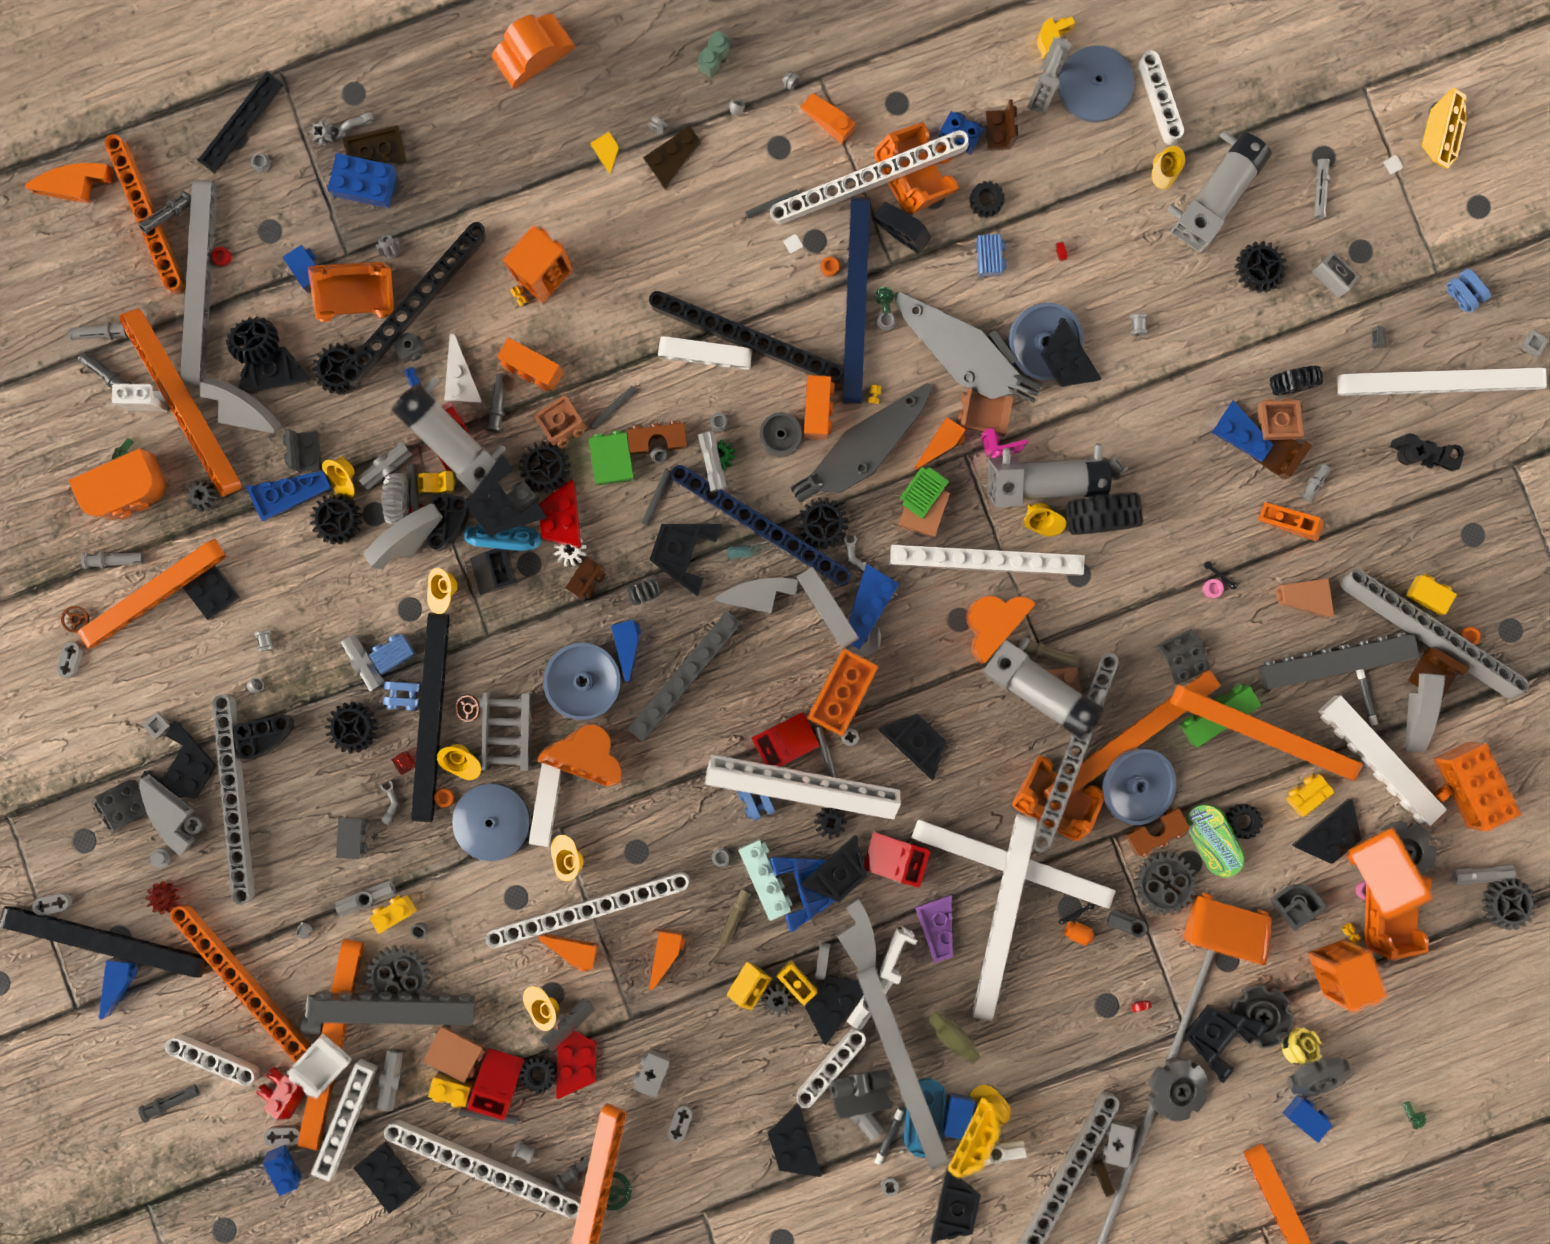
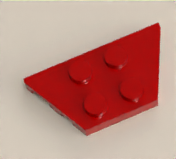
M570 480L538 504L547 516L546 519L540 520L541 538L547 542H557L564 546L567 544L580 549L581 538L576 484L573 480Z
M577 1030L571 1033L557 1047L556 1099L563 1098L596 1081L597 1041L590 1037H585Z

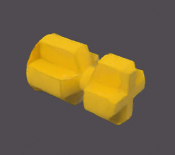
M520 285L510 290L515 298H519L517 302L520 306L528 303L527 297L522 296L524 292Z
M870 386L869 393L872 394V397L868 398V403L873 405L879 404L880 399L877 398V395H881V386Z
M1352 923L1342 926L1341 929L1345 935H1350L1348 939L1351 943L1355 944L1361 940L1359 934H1354L1356 929Z

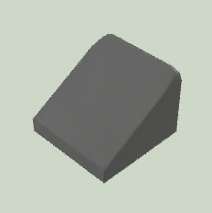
M1379 325L1371 330L1372 347L1386 348V329Z

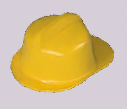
M1169 146L1159 152L1153 160L1152 181L1160 190L1170 188L1185 165V154L1180 147Z
M343 456L335 460H325L322 468L336 494L340 493L343 497L347 495L349 500L352 499L355 495V488L352 483L355 475L353 466Z
M1046 503L1028 504L1027 514L1024 518L1025 527L1047 537L1059 535L1064 531L1066 520L1061 514L1053 511Z
M434 568L430 572L428 579V605L434 613L442 614L448 609L451 596L456 593L458 585L452 572H446L441 568Z
M461 744L445 747L437 755L438 764L444 770L460 778L474 780L481 774L480 762L470 754L467 747Z
M559 835L554 838L551 844V854L556 875L562 881H571L580 873L584 865L583 856L577 851L575 843L570 837Z
M536 986L528 987L523 994V1002L526 1009L540 1030H550L554 1027L556 1019L559 1017L560 1008L558 1002L554 998L548 997L541 988Z
M979 1085L972 1090L970 1097H973L977 1107L981 1098L986 1099L994 1105L999 1126L1001 1127L1007 1123L1011 1115L1010 1106L993 1087Z

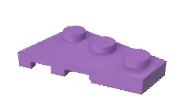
M952 895L915 907L934 963L953 957Z

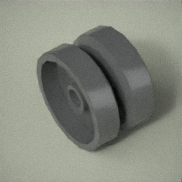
M779 412L773 413L764 420L760 429V440L767 453L774 457L783 458L792 455L799 448L802 430L795 417L788 413ZM778 432H780L781 434L782 432L785 433L783 437L777 436Z

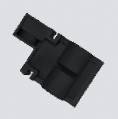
M1411 433L1393 439L1390 444L1391 448L1398 450L1397 458L1403 465L1422 461L1421 466H1427L1429 469L1434 464L1449 471H1455L1460 469L1464 456V450L1459 445L1438 447L1437 443L1420 440L1419 436ZM1453 449H1456L1458 452L1456 459L1451 457Z

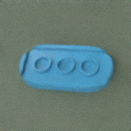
M478 523L476 527L471 525L464 531L465 541L478 547L527 551L541 545V533H536V530L531 527L519 526L488 536L480 523Z
M922 1078L918 1082L942 1143L947 1103L946 1092L938 1081L931 1078ZM906 1107L905 1145L913 1155L925 1158V1153Z

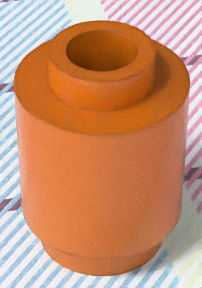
M1069 921L1067 923L1064 935L1069 940L1086 946L1088 943L1091 944L1094 938L1091 927L1077 921Z

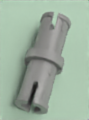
M1321 463L1313 477L1309 478V483L1300 497L1308 502H1312L1319 488L1323 487V482L1332 469Z

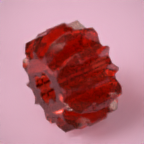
M161 881L160 884L154 883L152 885L153 888L147 890L150 896L145 897L146 900H150L147 907L153 906L152 912L154 913L158 911L161 915L165 914L166 911L170 913L173 907L179 905L176 900L180 899L181 896L176 895V892L179 890L178 888L172 889L173 883L167 884L166 881Z

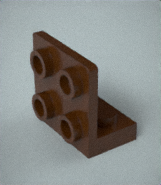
M1013 99L1008 101L1005 110L985 112L988 151L1007 150L1015 143V136H1018V125L1014 123V118L1017 117V107L1013 106Z
M1293 439L1269 440L1273 446L1262 462L1255 458L1253 460L1285 480L1293 475L1312 445L1307 441L1299 444Z
M586 556L565 588L584 601L587 598L590 599L595 592L594 587L596 583H601L606 576V573H604L606 569Z
M1426 648L1408 678V682L1418 687L1419 674L1445 676L1443 699L1455 677L1466 674L1469 668L1437 648Z

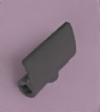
M582 998L570 1010L573 1014L572 1016L567 1015L560 1019L558 1030L553 1027L540 1039L551 1052L595 1011L589 1001Z
M884 1069L870 1073L853 1074L850 1077L832 1080L830 1082V1091L838 1118L844 1119L892 1108L886 1087L890 1085L888 1072Z

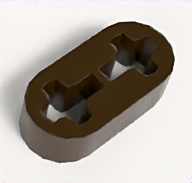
M1103 1160L1093 1161L1095 1172L1106 1198L1114 1195L1115 1190Z

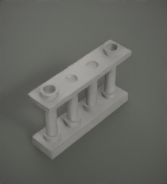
M1062 37L1053 38L1041 70L1046 71L1045 75H1040L1028 103V109L1045 114L1059 83L1055 75H1059L1073 44Z
M483 693V697H480V708H483L482 754H479L478 759L482 766L481 770H488L489 764H516L520 766V771L531 770L532 693H522V697H519V699H490V693ZM490 706L518 707L521 709V716L518 718H490ZM518 726V728H521V736H518V738L489 737V727ZM489 745H518V747H521L520 755L517 757L489 756Z

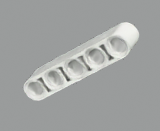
M1147 51L1139 62V70L1163 140L1169 145H1174L1184 134V127L1160 57L1155 51ZM1145 60L1152 61L1153 65H1148ZM1151 78H1157L1159 83L1153 82ZM1157 95H1162L1165 101L1159 100ZM1163 113L1170 114L1171 118H1166ZM1170 131H1175L1177 136H1172Z
M660 337L658 357L749 370L753 350L739 346Z
M543 763L529 844L549 847L562 770Z
M850 1029L797 1091V1102L801 1107L808 1108L812 1106L827 1089L830 1082L840 1074L860 1051L866 1041L863 1030ZM854 1034H860L862 1039L859 1042H854L851 1040V1037ZM841 1049L849 1051V1054L845 1057L840 1056L838 1053ZM833 1063L836 1065V1069L828 1071L826 1066ZM816 1078H821L824 1082L821 1086H816L813 1084V1081ZM803 1093H808L811 1098L804 1101L800 1096Z
M177 1035L168 1040L165 1045V1050L169 1055L240 1085H250L260 1076V1069L257 1065L186 1035ZM175 1041L179 1042L180 1049L175 1047ZM192 1048L198 1051V1057L193 1055ZM210 1056L216 1059V1064L210 1061ZM228 1063L233 1065L234 1071L228 1069ZM245 1071H249L251 1073V1079L246 1077Z

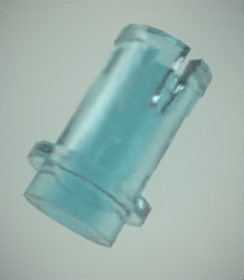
M731 545V547H727L728 559L751 558L750 545L737 547Z

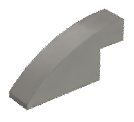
M209 377L200 382V397L219 400L218 423L275 433L281 428V424L274 415L245 391L226 382Z
M431 503L388 528L363 554L371 567L384 569L393 556L412 558L443 517L435 504Z
M811 567L797 576L799 583L841 648L843 649L859 639L814 568Z
M764 578L745 582L719 594L715 598V602L772 614L776 592L795 596L798 580Z
M1419 674L1418 693H1409L1405 751L1426 752L1439 716L1445 676Z
M152 776L142 777L139 780L142 801L154 828L168 846L179 856L184 854L196 841L195 838L181 828L194 812V809Z
M859 897L845 905L855 922L837 933V937L858 970L862 971L872 966L876 967V947L870 920Z

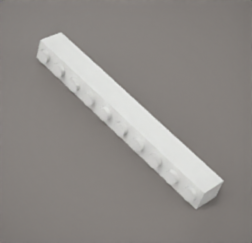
M891 545L889 566L1081 576L1084 575L1085 555Z
M711 755L706 770L705 785L888 819H895L901 804L900 790L717 755Z

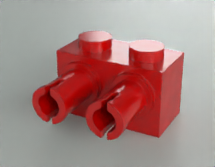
M272 1067L266 1076L277 1085L275 1091L264 1083L258 1088L261 1092L257 1090L256 1094L267 1102L264 1110L276 1120L291 1119L306 1093L299 1083L295 1084L289 1079V1075H284L276 1067Z

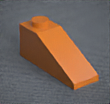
M814 93L800 106V109L842 145L855 131L856 123Z
M946 417L914 468L918 470L953 449L956 444L961 445L966 437L963 434L966 429Z
M1267 502L1264 503L1258 518L1261 522L1317 542L1324 526V522L1319 517Z
M664 929L659 930L649 990L655 988L679 955L680 950H684L685 938H682L683 933Z
M546 933L539 936L541 942L572 966L578 967L577 970L588 972L589 969L592 970L594 968L599 944Z

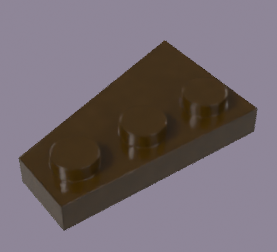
M398 125L342 138L346 155L371 161L408 164Z
M689 126L643 157L664 190L669 186L674 176L676 177L684 163L696 151L701 141L691 126Z

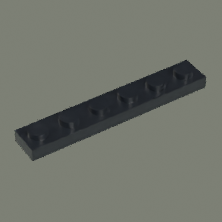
M267 71L197 161L215 174L284 84Z

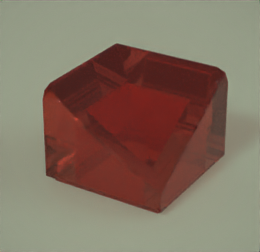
M407 751L391 759L400 775L415 769V762Z

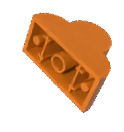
M545 14L539 18H536L534 15H527L509 26L504 34L505 40L494 49L492 58L514 90L576 49V46L554 14Z
M985 596L974 601L967 610L966 621L969 628L975 633L971 642V651L975 659L979 663H986L1036 603L1026 597H1014L1004 602L994 596Z
M585 725L571 732L565 740L545 748L537 762L607 787L620 783L621 779L620 764L613 756L609 755L610 738L606 731L597 725Z

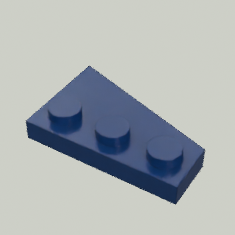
M1234 400L1212 431V434L1260 462L1264 460L1273 446L1269 440H1263V433Z

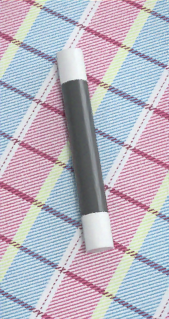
M1364 669L1356 670L1370 725H1377L1378 720Z
M900 1108L896 1110L874 1161L880 1166L904 1114V1110Z

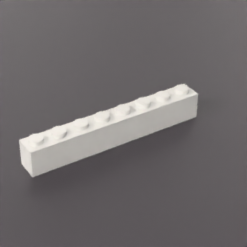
M1334 695L1318 710L1322 715L1320 718L1327 725L1330 724L1335 729L1334 733L1348 743L1347 747L1361 757L1360 761L1374 771L1373 775L1380 782L1383 781L1388 786L1386 789L1393 796H1397L1401 800L1399 803L1406 810H1410L1414 814L1413 818L1419 824L1431 826L1447 811L1439 800L1341 695Z

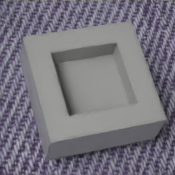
M1531 330L1520 348L1538 357L1549 339Z
M156 712L143 726L155 739H158L171 727V724L160 712Z

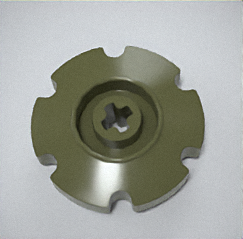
M936 1011L928 1018L931 1025L937 1030L936 1034L956 1055L962 1056L972 1064L980 1058L972 1040L951 1019Z

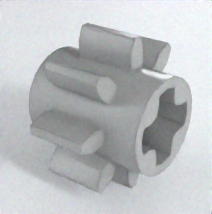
M320 120L317 124L313 123L312 131H310L314 136L313 141L320 142L324 146L326 142H333V135L336 134L331 130L333 125L323 120Z
M391 235L379 238V244L376 245L380 257L384 256L385 259L397 257L399 254L398 250H401L397 238L393 239Z

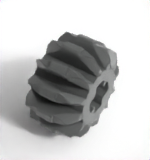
M201 480L200 483L199 481H194V487L188 486L190 493H184L190 497L186 500V503L191 504L190 508L193 510L197 509L198 512H203L204 509L211 511L210 505L216 507L217 504L214 500H219L220 498L215 495L218 491L216 488H213L214 484L211 482L207 483L206 480Z
M655 579L643 581L627 589L632 605H639L661 594L660 587Z
M777 982L775 989L770 984L769 990L771 992L767 990L763 992L767 996L762 998V1002L767 1003L764 1009L771 1008L770 1015L777 1011V1016L780 1017L781 1010H783L784 1014H788L787 1008H793L790 1002L795 1001V997L790 996L792 994L790 990L786 991L787 987L785 984L780 988V984ZM782 996V1002L775 1003V998Z

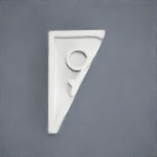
M450 334L444 400L482 404V399L466 359L463 356L455 334Z

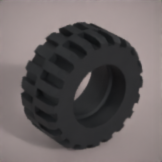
M1136 492L1081 498L1068 501L1066 505L1068 529L1072 535L1124 530L1139 527L1143 524L1141 497Z

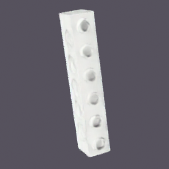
M360 1059L355 1064L311 1175L326 1181H330L335 1176L379 1067L378 1065Z

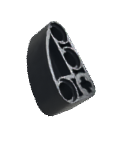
M884 202L872 217L887 233L916 253H920L931 239L927 228L920 220L887 202Z
M437 494L432 498L431 503L435 504L443 517L444 523L439 528L435 527L427 537V544L430 548L442 551L458 538L468 521L470 510L466 504L462 510H457L456 505L459 501L466 503L467 499L461 496ZM441 499L445 502L442 508L438 506V502H441ZM436 537H440L442 540L438 547H435L433 543Z
M278 715L237 724L234 728V738L238 756L242 759H253L277 748L293 729V718L288 715ZM281 719H284L286 721V727L284 729L280 727ZM262 723L267 725L265 733L261 730ZM247 729L248 733L243 734V730ZM248 745L252 748L251 755L246 753Z

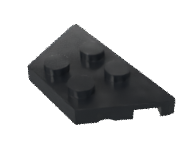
M1061 318L1058 321L1059 325L1055 332L1051 334L1048 344L1040 354L1047 367L1061 387L1100 381L1102 378L1066 319Z
M283 346L275 348L276 353H271L270 358L266 357L264 363L262 361H258L257 365L253 362L250 365L245 363L240 374L241 380L238 388L246 393L310 382V378L290 351Z
M918 714L878 729L932 781L935 779V773L946 740Z
M1348 798L1296 840L1292 846L1330 864L1337 861L1362 840L1352 799Z
M857 835L852 836L807 876L800 885L836 902H840L867 877Z
M827 975L819 986L818 993L806 1004L805 1009L823 1044L826 1045L863 995L859 981Z
M796 1103L776 1125H773L768 1130V1137L779 1171L820 1177L822 1173L800 1105Z
M948 1167L945 1170L930 1243L932 1244L944 1239L951 1240L958 1236L972 1235L980 1203V1193L961 1177L958 1178L948 1170Z

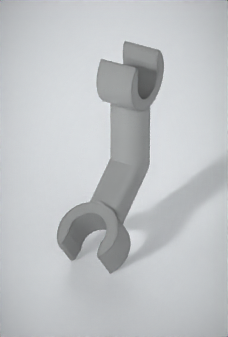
M367 112L360 117L347 120L340 126H333L331 130L339 131L335 138L342 139L345 137L346 131L351 127L372 124L373 116L371 112Z
M854 535L853 543H848L847 536H845L844 541L847 545L848 561L864 572L867 563L855 557L856 536Z
M389 780L390 789L386 790L383 784L380 786L381 790L387 793L391 802L388 811L381 820L386 824L392 822L400 804L394 792L395 785L391 780Z

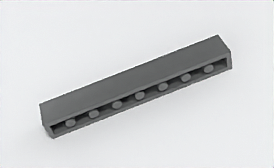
M726 611L630 725L628 730L641 741H644L742 623L730 612Z
M1407 632L1396 633L1395 638L1389 639L1388 636L1377 637L1376 642L1370 643L1369 640L1357 642V646L1351 647V644L1340 645L1339 650L1332 651V648L1321 649L1320 654L1315 655L1313 652L1301 654L1302 657L1297 659L1294 656L1282 658L1283 662L1276 663V660L1265 661L1264 666L1258 667L1263 689L1277 688L1420 657L1415 634L1407 635Z
M321 991L316 993L314 998L313 1023L473 1025L475 996L466 993L460 995H451L449 993H441L440 995L421 993L415 995L408 992L391 994L390 992L371 994V992L367 991L361 993Z

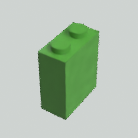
M614 431L612 435L604 436L603 433L594 434L593 438H588L594 479L597 486L635 480L627 433Z

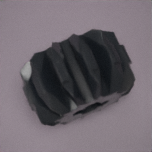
M823 807L822 812L824 815L816 814L821 820H814V824H821V826L816 828V831L824 829L821 836L824 837L828 832L829 839H832V833L834 832L836 837H839L840 835L837 830L845 831L840 825L847 824V821L840 820L845 817V814L842 813L838 816L840 809H836L833 813V808H829V812H826V809ZM830 817L831 820L833 818L836 820L833 827L825 825Z

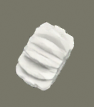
M554 545L556 549H559V551L554 552V555L560 556L557 561L559 563L564 561V566H568L571 561V565L574 567L576 566L575 560L582 563V559L579 558L580 555L586 556V553L581 552V550L587 548L586 545H581L580 549L575 548L572 555L566 553V549L569 550L567 547L571 545Z

